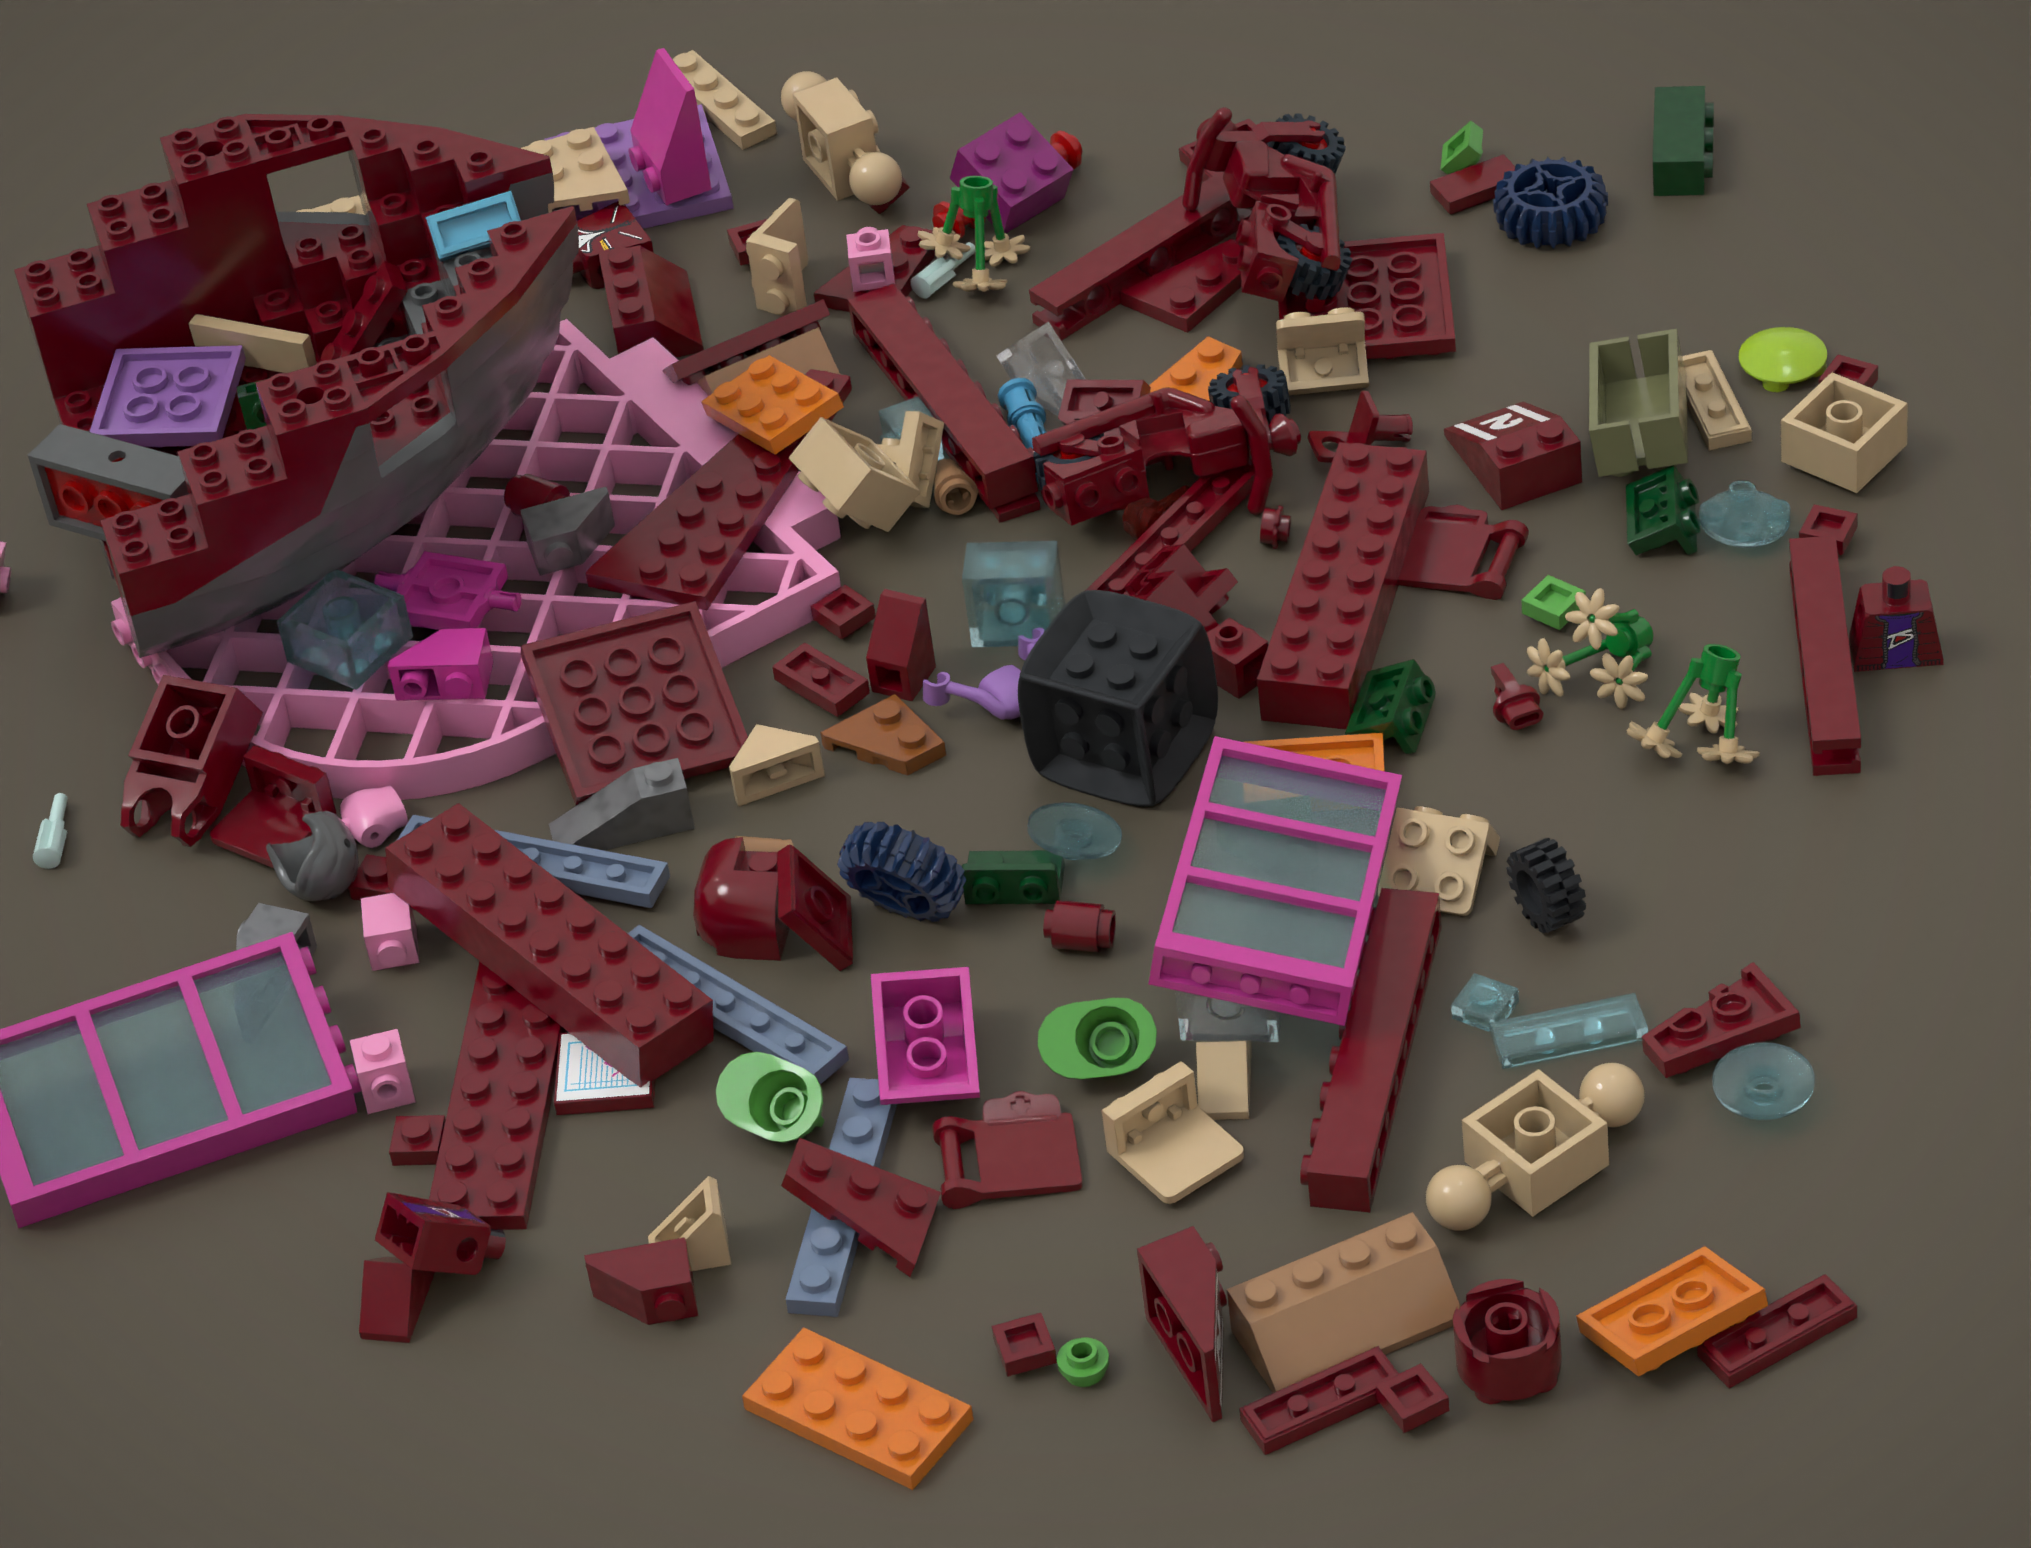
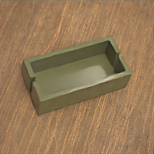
M1677 328L1638 335V344L1645 373L1643 378H1637L1629 336L1589 343V434L1599 477L1608 475L1615 477L1627 476L1634 471H1639V466L1647 465L1648 469L1657 468L1662 470L1672 465L1676 467L1678 464L1688 463L1686 371Z

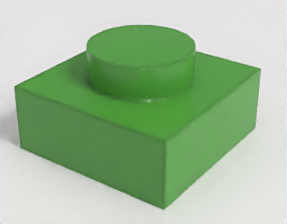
M1470 121L1445 142L1442 149L1440 170L1448 175L1477 164L1483 153V129L1473 121Z
M1547 575L1521 600L1522 614L1561 630L1569 622L1566 620L1565 615L1571 611H1580L1575 600L1576 593L1582 592L1586 595V591Z

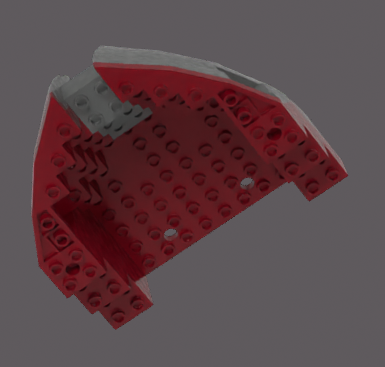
M241 114L234 117H222L210 124L192 129H180L173 134L160 137L170 180L161 183H149L137 190L119 195H107L98 201L87 203L98 246L76 249L63 256L45 261H34L27 266L14 269L60 424L90 432L116 349L195 347L189 327V322L195 314L310 335L317 362L314 366L290 373L245 365L243 367L238 386L252 382L256 383L266 426L247 430L236 391L222 439L199 443L195 446L146 447L179 456L189 492L188 495L165 499L151 506L134 511L121 512L113 517L100 520L106 541L100 539L99 541L112 579L115 578L139 658L219 633L279 607L331 578L425 511L484 452L523 405L537 383L543 362L554 350L560 330L561 310L569 300L572 286L573 259L579 253L578 225L574 207L571 206L554 212H548V204L554 202L553 171L548 155L440 127L349 116ZM348 151L364 214L275 211L267 174ZM508 191L512 192L521 221L508 222L501 227L487 230L490 247L464 253L442 262L439 261L426 220L427 216ZM383 261L398 266L408 292L374 346L338 359L321 361L324 348L327 344L333 343L340 332L346 313L350 309L355 308L363 295V289L368 278L377 273Z

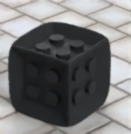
M1086 590L1073 597L1061 609L1028 654L1019 676V712L1028 755L1035 770L1046 779L1061 786L1127 805L1154 806L1165 799L1177 786L1202 751L1213 731L1217 717L1218 688L1211 644L1202 623L1180 610L1115 592Z

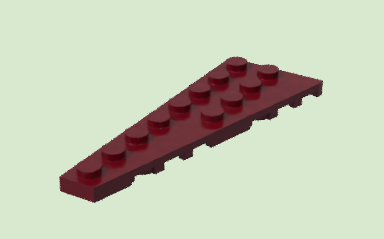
M810 369L804 374L837 392L842 403H844L852 391L850 376ZM837 413L829 417L827 420L832 421ZM808 432L775 455L742 435H736L589 567L585 573L588 587L677 605L696 601L699 609L708 610L799 472V469L789 457Z

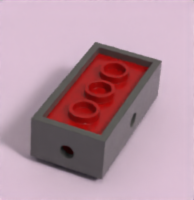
M59 424L27 455L49 525L106 541L100 520L113 517L121 512L134 511L151 506L165 499L178 498L189 494L179 456Z

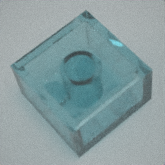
M1057 541L967 543L962 583L972 647L1018 646V636L1023 635L1028 639H1032L1033 629L1043 628L1045 631L1065 606Z
M338 569L327 574L277 620L287 662L355 690L365 683L413 637L404 595Z

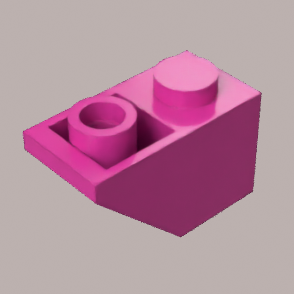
M486 628L441 629L389 660L388 670L396 701L485 699L494 663Z

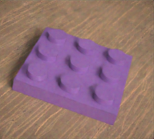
M243 346L116 349L90 432L143 447L158 448L167 446H195L199 443L222 439L237 391L236 387L239 384L246 360Z

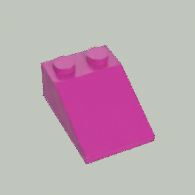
M665 48L658 49L655 52L630 130L633 147L629 148L628 151L634 169L637 172H643L650 192H657L665 205H669L712 190L694 88Z
M969 967L871 974L880 1105L980 1098Z

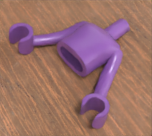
M1043 628L1033 629L1032 639H1028L1023 635L1018 636V655L1021 659L1026 660L1028 654L1044 633ZM1014 665L1003 666L985 676L978 688L952 682L947 672H940L937 675V684L923 680V700L931 706H942L949 702L950 694L978 703L1001 720L1015 719L1020 717L1018 681L1021 671Z

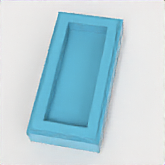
M511 191L426 217L440 262L458 257L464 253L490 247L487 230L501 227L508 222L521 221Z

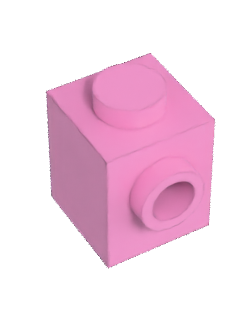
M398 1029L350 1040L368 1114L415 1103Z

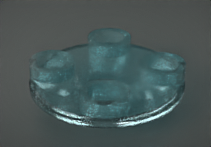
M1740 480L1731 483L1728 491L1716 494L1700 505L1699 522L1706 534L1721 543L1736 547H1758L1780 539L1787 532L1790 526L1791 506L1785 500L1757 491L1753 483Z

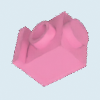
M864 227L855 234L846 235L853 292L879 289L893 283L895 284L888 229L877 230L874 227ZM882 262L884 264L885 271L860 274L859 265Z

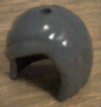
M329 811L305 814L302 821L309 825L313 835L291 843L272 845L269 843L266 846V850L277 877L291 894L305 901L330 900L341 895L355 880L359 864L357 846L350 830L336 814Z

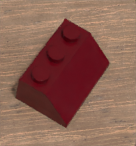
M640 245L628 248L619 247L611 251L598 253L618 354L651 338L656 339L675 358L696 354L704 350L688 274L685 269Z

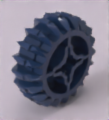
M1547 156L1544 161L1531 159L1528 165L1516 164L1514 171L1504 172L1503 180L1497 182L1495 199H1493L1494 213H1496V221L1499 223V229L1506 231L1508 239L1518 238L1520 245L1534 243L1536 249L1542 245H1551L1554 249L1558 244H1565L1571 247L1573 240L1586 241L1587 234L1597 233L1598 226L1605 223L1606 206H1608V192H1606L1602 175L1596 174L1593 166L1583 167L1581 160L1567 162L1565 156L1559 160H1551Z
M864 822L863 825L855 826L839 853L841 856L837 863L840 868L839 874L843 879L847 880V885L850 888L859 891L860 897L868 898L874 902L875 906H881L887 909L889 913L895 912L901 914L904 918L908 916L914 917L920 922L925 918L932 922L948 918L952 910L959 903L967 880L964 876L965 870L961 865L957 864L958 860L953 855L946 854L943 846L935 845L930 841L929 837L924 838L916 834L914 830L902 829L898 824L889 826L884 822H877L876 824Z

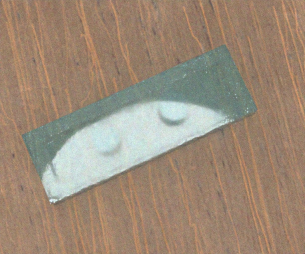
M1635 993L1490 1022V1033L1502 1069L1642 1041V1036L1648 1033V1026Z

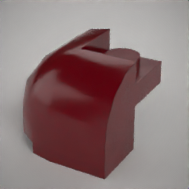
M1185 544L1163 547L1132 577L1124 586V589L1129 594L1128 596L1162 604L1191 615L1200 621L1206 632L1219 625L1212 617V614L1226 604L1229 600L1227 593L1238 581L1228 568L1205 571Z
M743 837L725 839L710 848L704 856L694 890L693 916L697 936L700 935L703 941L716 948L717 955L734 959L781 961L790 930L778 916L777 852L746 851Z

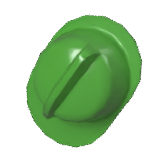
M1107 998L1074 1002L1057 1007L1045 1017L1038 1031L1037 1046L1044 1063L1053 1072L1065 1078L1084 1080L1117 1076L1140 1068L1150 1058L1156 1046L1157 1028L1152 1015L1146 1008L1129 998Z
M756 1051L742 1054L729 1062L719 1076L716 1097L717 1105L722 1114L737 1127L770 1141L786 1143L804 1138L815 1127H822L825 1122L821 1116L823 1105L822 1087L817 1077L805 1068L774 1055Z

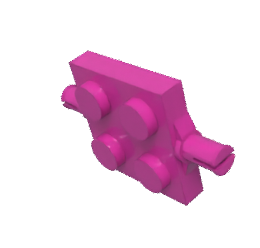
M424 551L416 565L406 573L400 575L378 571L375 577V588L377 590L397 592V595L388 607L390 621L393 623L436 630L477 628L485 614L491 609L498 608L518 612L521 606L520 593L500 591L508 579L506 564Z

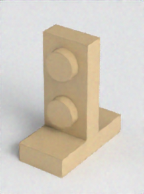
M905 411L901 439L883 438L882 444L876 445L921 491L911 503V506L929 508L944 422L920 411Z

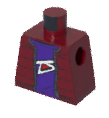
M1889 567L1883 572L1881 583L1864 584L1859 589L1849 633V645L1854 672L1944 665L1928 583L1922 579L1911 580V573L1904 567Z
M390 1192L386 1194L375 1236L376 1242L413 1270L476 1275L481 1271L484 1258L499 1259L504 1252L506 1244L503 1230L490 1228L489 1224L465 1207Z

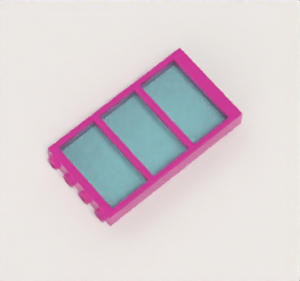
M1214 736L1154 946L1148 984L1345 1026L1395 815L1402 775Z
M293 932L0 1029V1176L18 1229L357 1113L354 1094L361 1092V1086L353 1064L344 1066L339 1054L346 1052V1047L337 1024L328 1026L325 1018L326 1014L331 1013L328 998L322 985L313 987L310 976L316 974V969L307 946L299 949Z

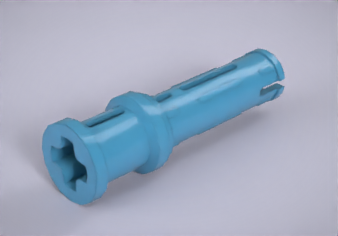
M1026 378L1011 379L1000 388L998 401L1002 408L1008 412V426L1014 425L1023 445L1026 448L1031 447L1033 449L1032 438L1046 433L1044 428L1046 413L1041 404L1035 400L1037 392L1030 380Z

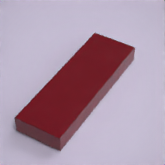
M1823 1274L1750 1315L1743 1322L1734 1324L1708 1338L1701 1345L1697 1346V1355L1730 1389L1856 1319L1857 1305L1826 1274Z
M1376 1346L1239 1408L1240 1420L1263 1453L1267 1455L1380 1404L1376 1397L1375 1385L1399 1373L1379 1346Z

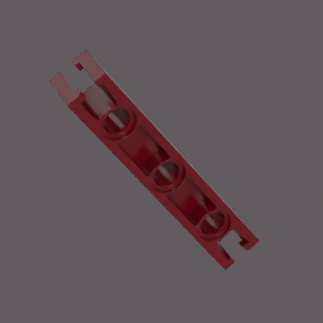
M1224 172L1215 174L1202 182L1199 205L1195 210L1188 211L1183 207V195L1029 289L1031 303L1045 308L1041 312L1037 310L1032 313L1033 324L1062 341L1121 304V290L1194 257L1235 233L1242 219L1248 221L1253 209H1238L1234 207L1223 181Z
M1836 537L1789 539L1791 558L1789 575L1813 776L1861 773V759L1859 755L1861 734Z

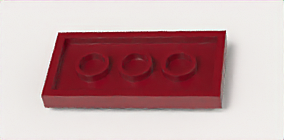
M824 299L677 361L662 371L673 383L682 380L687 385L694 384L706 376V372L709 371L711 374L745 359L744 356L746 355L750 357L783 343V339L785 341L818 327L821 330L819 322L830 315Z

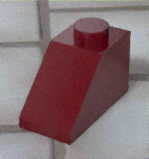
M685 1237L584 1255L592 1294L596 1299L647 1325L699 1316L693 1272Z

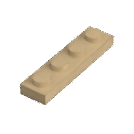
M694 50L674 57L673 61L694 88L697 105L702 104L706 118L742 150L777 134L775 120Z

